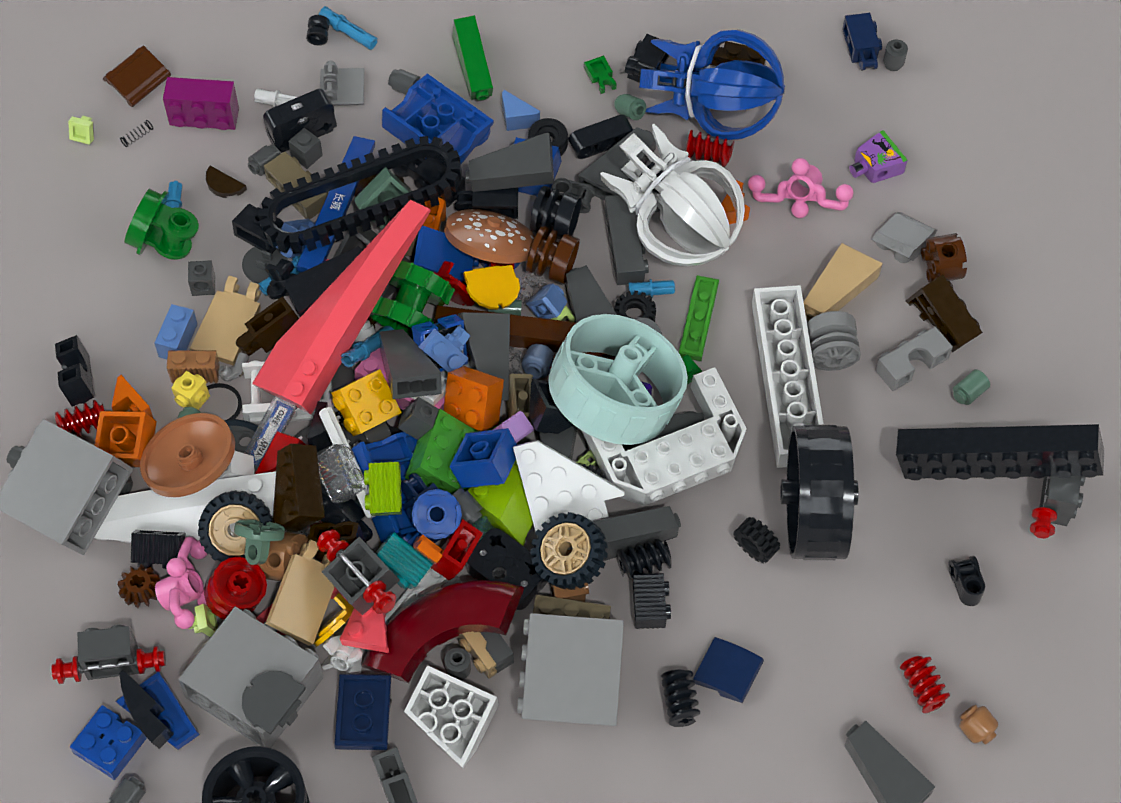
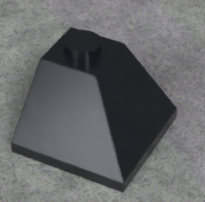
M532 379L529 417L535 430L544 434H559L574 426L554 403L549 389V382Z

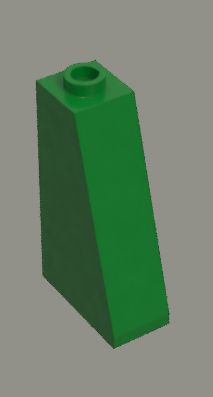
M473 15L454 19L452 38L470 99L486 100L489 96H492L493 85L476 17Z

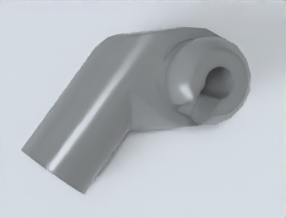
M238 353L233 366H221L218 370L221 379L232 381L241 377L244 374L242 363H248L249 356L245 353Z

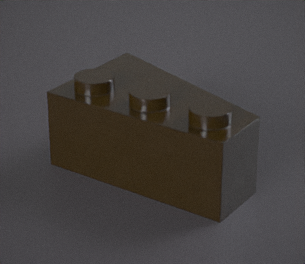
M941 275L922 287L905 302L909 306L914 304L921 312L919 317L923 321L928 319L934 327L936 326L953 346L951 350L953 353L983 332L978 321L968 312L965 302L953 290L952 283L944 275Z
M289 444L277 451L273 523L280 524L285 528V531L298 532L325 518L316 446Z

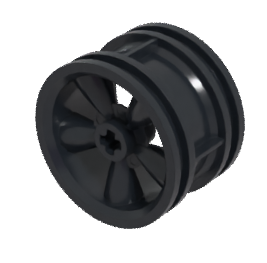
M261 746L242 748L222 758L208 774L202 791V803H251L252 800L257 801L258 798L261 801L260 803H275L276 797L274 793L291 786L296 792L295 803H310L302 775L295 763L280 751ZM256 776H269L265 783L254 781ZM237 784L241 787L236 797L227 796Z

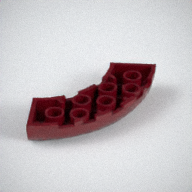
M468 581L432 591L413 601L387 623L386 635L389 653L368 650L361 666L365 669L383 675H391V678L410 683L416 669L427 657L426 654L437 645L440 646L446 641L459 636V634L473 631L474 633L491 632L506 636L524 587L498 581Z

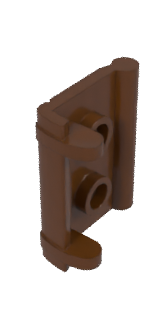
M143 45L112 71H109L103 77V80L113 86L127 100V103L133 107L163 83L167 77H170L171 73Z

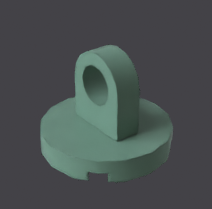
M244 519L238 520L235 523L234 533L246 538L245 557L247 562L251 565H262L267 561L270 541L283 540L285 528L273 522H266L265 526L258 520Z

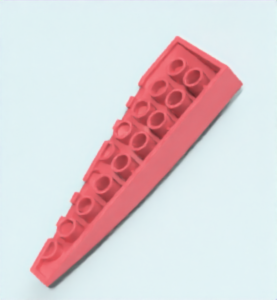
M410 200L279 339L252 384L312 414L342 363L341 358L343 357L341 355L350 350L431 210Z

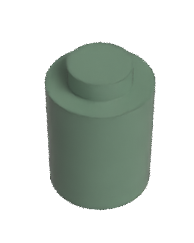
M974 369L953 387L954 398L960 404L970 405L990 388V381L982 371Z

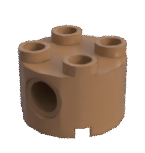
M285 532L283 540L270 541L267 561L259 565L266 574V579L282 582L291 556L294 554L300 555L302 545L309 543L305 535Z

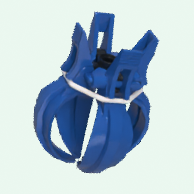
M740 29L724 30L712 35L702 45H700V41L680 44L665 39L651 40L652 44L675 58L677 65L661 63L660 70L641 69L639 88L674 92L673 99L646 109V112L655 114L674 113L680 115L685 120L695 117L704 131L711 136H718L723 140L725 138L727 140L743 139L754 135L765 128L775 117L785 93L784 75L781 63L774 50L755 34ZM726 41H734L745 44L757 51L769 62L772 68L760 63L741 60L721 63L714 68H710V64L721 44ZM658 75L660 76L659 82L669 83L672 85L658 84ZM776 100L764 118L748 127L731 128L723 126L713 118L710 109L724 111L746 110Z

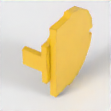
M512 265L478 268L463 273L468 294L480 306L498 310V305H501L503 309L509 307L518 297L520 283Z
M340 593L334 597V600L343 609L317 633L318 637L314 641L316 647L337 631L353 612L354 607Z

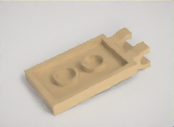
M228 276L224 292L216 291L190 346V350H216L218 360L230 365L235 364L238 353H241V349L236 346V340L248 331L245 323L259 314L261 310V304L257 302L261 296V291H258L259 284L250 282L246 295L237 293L240 286L237 284L238 278Z
M310 540L308 544L304 543L302 545L300 555L294 554L291 556L265 623L308 646L314 644L335 587L322 573L331 563L326 555H324L322 563L313 559L318 551L317 542Z

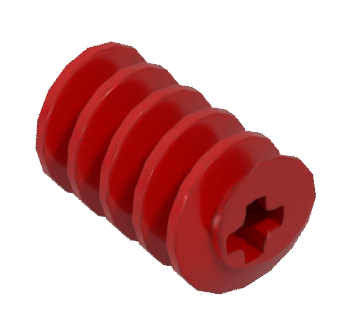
M691 130L686 144V152L689 153V158H692L695 153L697 161L702 156H704V160L710 161L712 158L713 162L716 163L721 160L722 167H726L731 159L735 141L728 146L726 138L720 144L718 136L712 142L710 134H707L705 139H702L701 132L696 137H693V130Z
M93 400L92 408L83 403V411L74 406L73 414L68 409H64V417L55 412L56 424L71 434L74 431L80 437L82 435V428L88 434L91 433L92 425L97 430L100 411H105L103 403L99 405L96 400Z
M916 656L904 661L900 665V669L905 671L904 677L909 680V687L914 689L913 695L919 698L917 702L919 706L923 707L922 712L930 713L945 704V700L950 697V693L941 694V691L946 686L944 683L936 684L941 678L940 675L932 676L931 674L937 669L936 666L927 667V664L932 660L931 657L923 658L922 656Z

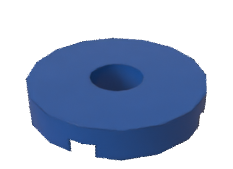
M435 489L426 491L416 499L412 507L411 517L413 525L420 534L431 539H442L454 533L458 528L462 512L459 502L448 491ZM434 507H439L443 511V518L438 522L430 518V511Z

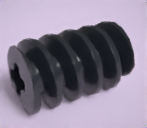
M660 539L655 540L654 546L651 542H647L645 549L641 544L636 545L635 551L632 547H627L626 554L622 549L617 550V560L623 577L624 573H627L630 579H632L634 571L636 570L638 574H643V568H646L649 574H651L654 565L659 571H662V563H665L668 569L672 567L671 554L666 540H664V544Z
M670 670L661 675L663 678L662 686L665 688V704L669 707L667 709V715L670 717L669 725L673 727L692 725L696 722L694 717L700 715L699 709H692L699 702L696 699H690L697 694L696 690L688 689L695 685V681L687 680L693 676V672L690 670Z

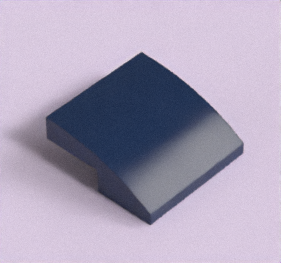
M714 637L693 681H695L696 685L718 691L721 697L743 703L764 659L743 647Z

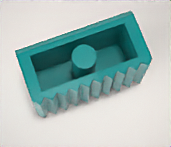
M395 532L388 536L376 552L378 557L400 579L397 584L404 589H407V587L409 589L415 588L433 565L432 562L417 552Z

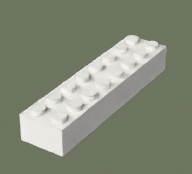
M801 285L754 288L752 298L753 316L777 468L787 467L788 445L792 426H803V424L824 425Z

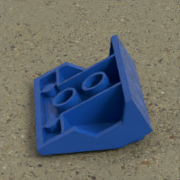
M428 73L409 88L404 100L392 110L386 107L382 110V127L400 141L405 143L406 140L413 138L415 144H420L419 137L428 136L429 143L432 142L434 137L441 138L443 144L449 142L453 145L454 151L457 150L461 164L494 124L493 119Z
M401 432L374 443L365 444L364 441L360 442L351 450L363 476L364 470H369L368 463L399 462L401 481L408 480L405 476L418 440L405 432ZM403 492L401 493V515H382L372 518L381 543H384L388 536L394 532L401 538L408 532L410 534L418 532L412 523V519L408 517L403 507V504L408 501Z

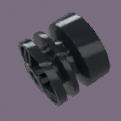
M543 185L532 207L531 231L538 233L540 227L545 226L548 227L549 231L551 227L557 231V239H561L564 234L573 236L580 215L582 196L565 192L562 199L559 200V189L554 188L551 192L550 187Z

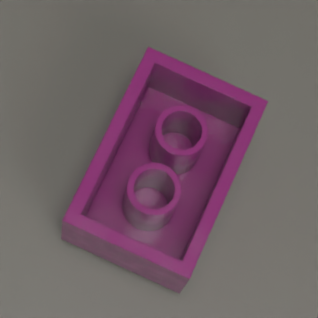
M167 77L163 102L169 125L201 129H236L239 105L234 81Z

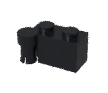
M646 34L643 41L640 40L637 43L634 56L628 58L624 71L628 74L627 78L640 83L641 69L660 70L661 63H666L669 54L651 43V40L660 38Z

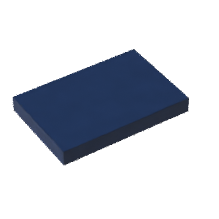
M339 675L335 749L388 750L391 675Z

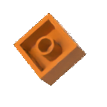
M466 366L448 372L443 411L479 431H485L498 425L504 379Z
M100 411L94 446L115 456L130 467H140L143 451L155 435L157 421L146 412Z

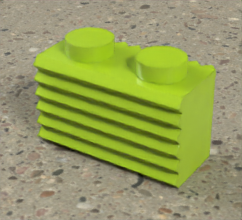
M399 462L368 463L369 470H364L365 485H369V495H365V509L370 510L372 516L401 515L402 492Z

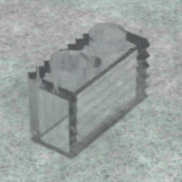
M333 444L317 456L319 474L327 489L326 492L329 493L330 501L333 503L346 502L366 489L363 482V473L357 468L353 460L354 453L347 444Z

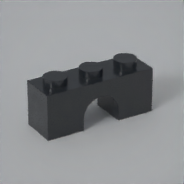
M75 335L56 343V359L63 369L57 372L58 385L70 405L73 407L94 398L90 356L78 336Z

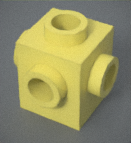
M185 371L181 377L175 380L171 388L175 396V402L183 408L193 407L199 410L210 397L206 380L198 374L193 375Z

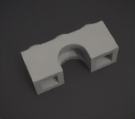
M936 326L928 331L925 329L913 340L902 342L896 350L883 353L878 359L876 372L888 387L895 391L912 381L915 368L909 361L920 360L929 369H932L949 359L953 346Z

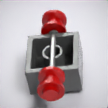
M1044 477L1040 507L1032 511V517L1036 522L1030 525V531L1036 537L1045 539L1054 535L1055 527L1051 523L1067 526L1071 518L1075 519L1077 508L1081 507L1083 501V493H1080V486L1084 485L1086 477Z
M336 530L324 531L318 538L317 548L321 552L328 551L326 557L331 563L322 573L361 615L365 614L372 606L377 614L391 611L395 606L396 595L389 590L400 579L360 537L349 545L345 540L339 541L340 534Z
M114 625L108 629L88 628L83 632H77L78 656H74L72 662L64 663L62 658H57L56 664H52L51 670L53 680L57 679L59 684H64L66 678L72 677L76 682H81V674L83 673L87 680L117 677L122 670L128 675L144 674L146 668L154 667L156 672H161V667L166 666L164 650L160 651L159 646H154L153 651L144 653L142 648H138L130 626Z

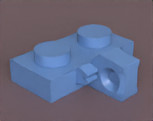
M457 326L451 334L448 333L446 336L433 329L420 344L419 348L447 372H451L462 367L469 359L461 351L470 335L460 326Z

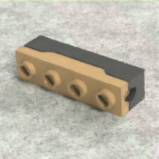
M456 576L450 581L441 585L440 588L456 583H462V581L459 579L458 576ZM473 631L459 634L461 648L465 649L468 653L470 652L475 659L473 663L479 673L484 672L488 679L514 663V653L500 634L491 632L474 633Z

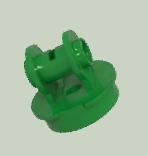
M148 189L134 213L124 243L136 248V254L141 255L147 245H150L163 257L174 260L182 259L191 251V238L196 235L199 228L197 218L188 210L177 207L171 208L165 205L169 192L164 191L163 194H160L152 189Z

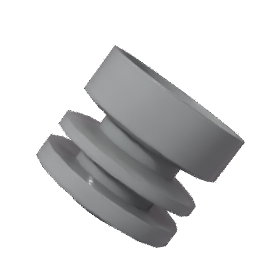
M830 311L821 313L807 322L814 367L826 371L841 370L854 365L860 360L861 352L857 339L856 321L853 315L847 312Z

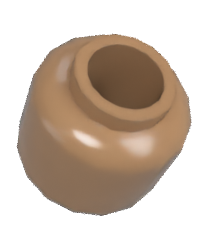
M975 704L960 715L959 727L972 743L982 741L984 744H987L997 736L994 731L998 727V721L985 706L977 707Z

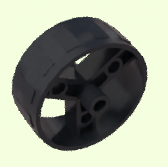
M803 424V426H792L788 445L787 479H781L780 485L781 504H786L790 555L792 559L803 560L846 559L849 555L852 540L854 505L858 504L859 496L858 481L854 480L850 431L847 426Z

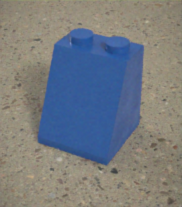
M422 226L418 234L414 264L438 273L444 261L453 262L454 265L449 274L467 286L463 273L479 267L480 259L472 257L454 247L446 238L445 233Z

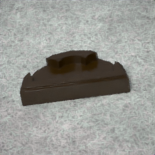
M211 165L208 167L206 182L209 190L216 196L222 198L236 194L239 196L247 190L245 184Z

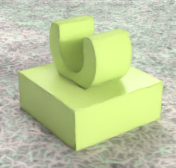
M72 116L68 121L69 139L90 145L94 140L92 118Z
M205 604L194 607L195 621L188 629L194 628V633L202 632L212 637L218 629L216 615Z

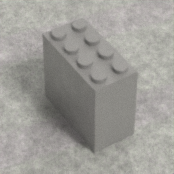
M43 419L35 428L33 437L22 450L20 459L9 472L8 479L0 490V511L58 543L85 555L134 468L115 456Z
M234 607L178 680L186 699L259 746L271 748L288 725L286 723L283 728L278 725L271 735L260 727H254L246 719L242 709V695L246 686L251 689L253 685L250 684V681L268 671H282L290 674L295 681L306 687V690L298 699L302 702L296 710L298 712L323 679L319 656L309 648L304 650L299 647L292 637L288 635L283 637L277 633L276 629L266 625V622L264 624L256 620V616L249 610L244 609L242 611Z
M530 613V619L524 620L523 634L528 636V645L522 646L521 661H526V670L520 672L519 687H524L523 698H518L517 713H522V719L616 726L624 620Z

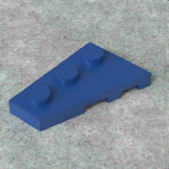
M157 672L140 684L165 709L158 718L174 733L167 742L179 750L200 735L160 672ZM124 696L115 701L130 713Z

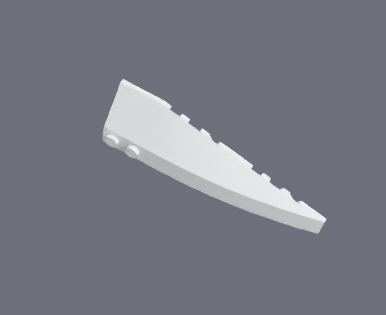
M276 471L217 479L206 488L183 497H165L152 490L120 495L117 497L94 538L96 540H118L131 543V533L133 531L148 530L185 532V538L190 536L200 540L198 524L205 507L220 494L235 490L237 492L246 491L248 494L256 495V498L261 499L264 505L268 506L273 517ZM235 523L230 524V529L233 533ZM285 531V532H288V533L300 534V531H298V532Z

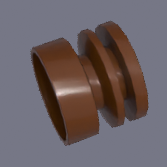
M542 226L530 245L526 271L533 274L537 268V275L541 277L546 269L549 268V280L564 285L566 283V274L572 270L575 263L580 239L564 234L561 240L556 242L557 231L552 230L548 236V227Z

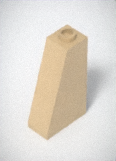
M841 243L803 302L806 320L809 321L821 313L839 311L878 279L883 263Z

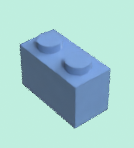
M171 304L154 343L159 358L167 359L169 350H187L197 327V320L193 309Z

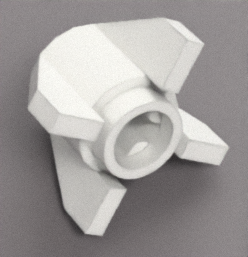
M341 635L328 638L323 647L330 656L322 664L323 670L333 668L334 666L340 671H347L346 674L361 675L364 649L342 645L340 641Z

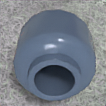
M531 345L523 357L522 369L526 374L533 375V379L545 378L550 374L555 354L546 345Z

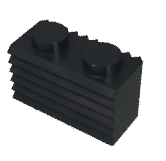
M148 530L133 531L131 533V563H137V567L142 564L144 568L153 567V564H162V568L167 569V563L172 558H177L186 533Z
M664 573L633 574L636 629L666 628L667 619H671V606L666 604L665 596H669V581H664Z

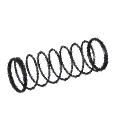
M146 120V122L144 123H146L145 125L148 127L150 132V130H153L154 128L152 124L149 122V124L151 125L150 127L147 123L148 120ZM122 136L120 138L122 144L125 147H128L129 143L127 142L125 137Z

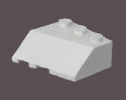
M427 665L404 713L453 760L464 768L477 751L499 703L496 696Z

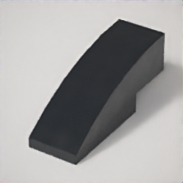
M122 670L119 673L121 689L130 714L141 732L153 745L160 749L174 735L158 718L165 709L131 676Z

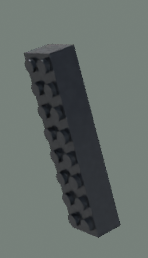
M1099 424L898 429L896 456L905 479L920 480L933 478L935 480H944L945 478H958L967 480L969 478L993 479L995 477H1007L1010 479L1033 477L1040 479L1050 476H1058L1060 478L1084 476L1092 478L1103 476L1104 446Z

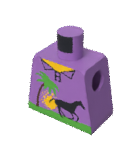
M882 130L858 147L854 159L855 164L851 165L849 169L853 177L857 178L864 174L870 182L876 183L903 174L908 160L885 131Z

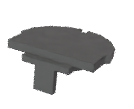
M268 671L256 676L250 681V684L253 685L251 689L246 686L242 695V709L246 719L254 727H260L270 735L278 725L282 728L286 723L291 726L298 717L296 710L302 703L298 699L306 690V687L295 681L292 675L282 671Z

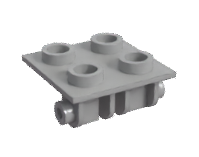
M334 61L326 62L324 69H321L320 89L325 91L332 105H364V68L338 69Z

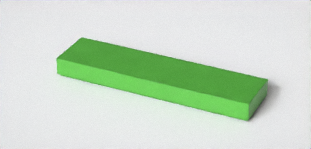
M696 276L679 350L681 358L688 354L692 360L702 361L719 279Z

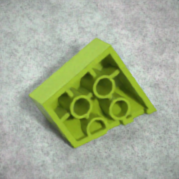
M515 460L504 484L471 487L468 491L483 507L480 511L482 514L480 518L494 528L501 529L524 546L525 538L529 530H532L534 524L518 464Z

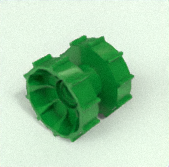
M401 261L389 281L390 285L399 289L395 300L380 297L369 316L374 322L379 323L383 327L391 326L394 330L404 329L413 340L412 326L428 321L434 324L431 318L422 314L426 304L448 305L455 289L451 287L448 281L434 274V272L417 266L412 262Z

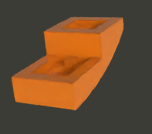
M420 535L415 539L413 548L430 562L436 564L442 557L440 552L443 549L424 535Z

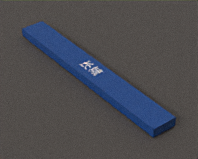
M353 136L342 163L345 162L347 168H351V160L358 157L361 164L365 163L364 155L373 152L375 140ZM359 181L329 191L314 226L346 215ZM334 235L329 237L331 243L322 247L320 240L316 241L317 249L308 251L305 245L297 264V271L303 272L325 262L335 241Z

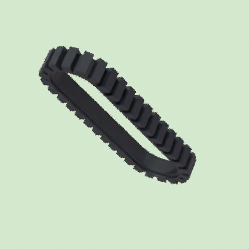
M428 136L419 137L420 144H415L413 138L406 140V148L404 149L401 148L399 143L392 145L393 153L388 154L386 148L378 150L379 158L376 159L373 153L364 155L366 162L362 164L359 157L352 159L351 168H347L345 162L338 164L339 172L334 173L332 167L324 169L325 177L320 178L318 172L310 174L312 182L307 183L305 177L296 179L298 187L293 188L291 182L283 184L284 192L281 193L275 188L270 192L272 199L265 197L261 203L262 208H259L258 217L263 235L267 239L268 244L273 248L278 246L279 251L287 253L291 247L293 254L302 253L303 245L307 246L308 251L317 249L315 242L319 240L322 247L331 244L329 237L334 235L336 242L343 240V232L346 230L350 237L357 235L356 227L360 225L363 232L372 229L371 221H375L377 227L384 225L385 216H388L391 221L397 212L410 200L425 206V202L429 201L431 207L439 205V196L447 201L452 197L451 190L457 192L460 187L459 181H462V168L457 150L454 151L453 145L449 142L443 144L441 138L434 137L432 142L429 143ZM427 157L436 158L447 167L443 177L431 185L303 231L286 232L275 224L277 215L289 205L376 175L385 167L390 170Z

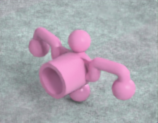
M803 158L793 161L791 168L794 174L788 181L779 183L777 194L761 193L766 183L765 179L760 175H754L748 180V187L756 201L778 203L782 202L785 198L795 200L796 202L793 203L791 212L796 218L807 216L809 207L806 201H817L821 207L843 211L848 207L849 200L853 198L854 194L853 188L850 185L842 184L838 186L835 193L839 201L826 199L825 188L821 185L823 178L820 170L810 165ZM798 180L805 181L809 188L803 187Z
M190 536L183 540L177 558H172L167 563L166 568L170 576L158 581L155 585L156 597L164 609L172 612L175 616L174 622L176 626L181 629L190 628L195 621L194 614L188 609H181V606L196 599L198 605L205 604L207 606L201 577L195 572L194 566L187 559L189 553L195 559H203L207 556V553L204 551V546H201L200 540Z

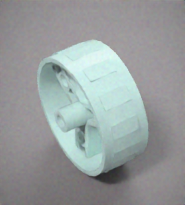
M601 314L584 318L571 328L553 360L548 382L554 403L573 425L602 441L634 445L654 439L663 431L666 424L668 425L684 396L688 377L686 366L680 354L659 332L635 319L620 315ZM584 352L605 353L616 357L614 360L585 354ZM641 372L650 378L658 389L663 400L662 405L658 406L639 380L638 376Z

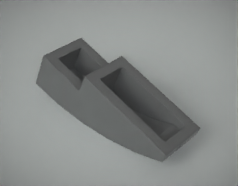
M395 747L372 756L371 758L388 803H418L398 748Z

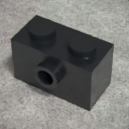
M248 204L232 220L234 236L261 251L264 250L273 254L277 248H273L268 244L267 239L263 235L258 217L259 207L256 208ZM276 218L275 224L281 229L284 222L280 218Z

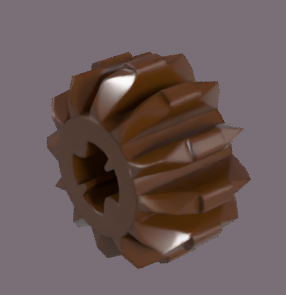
M140 564L138 570L130 566L129 574L122 572L123 580L118 581L117 584L120 589L118 593L128 606L134 603L135 607L139 608L141 603L144 602L149 607L150 599L157 600L155 585L160 581L159 575L154 574V570L151 567L145 570L142 564Z

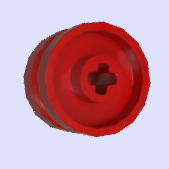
M228 558L219 564L206 583L204 591L206 604L213 614L223 620L226 619L234 607L242 611L247 609L253 612L266 594V576L259 565L249 564L246 558Z

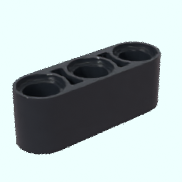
M617 115L572 132L568 137V141L577 157L585 159L608 151L634 129L625 115Z

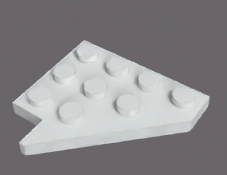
M539 440L513 447L535 531L538 529L542 531L543 527L541 525L544 522L549 523L550 517H558L560 513L567 515L568 512L580 514L591 521L607 519L609 514L605 500L625 496V492L621 488Z

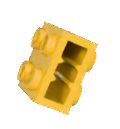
M381 369L371 372L331 393L333 404L341 412L344 418V426L352 436L362 434L402 413L396 400L392 398L391 390Z

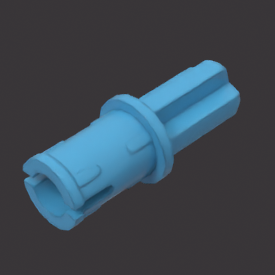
M178 181L170 182L168 187L169 196L165 205L171 208L182 207V183Z
M649 279L650 282H629L631 295L634 294V290L638 291V295L645 292L646 296L650 295L652 298L653 295L675 293V282L673 280L652 281V279Z

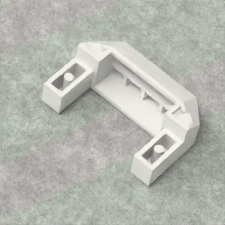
M715 367L693 375L690 387L706 418L704 421L627 451L624 450L622 444L602 441L582 431L601 470L600 474H605V480L624 490L625 496L620 498L645 506L731 472L747 428Z

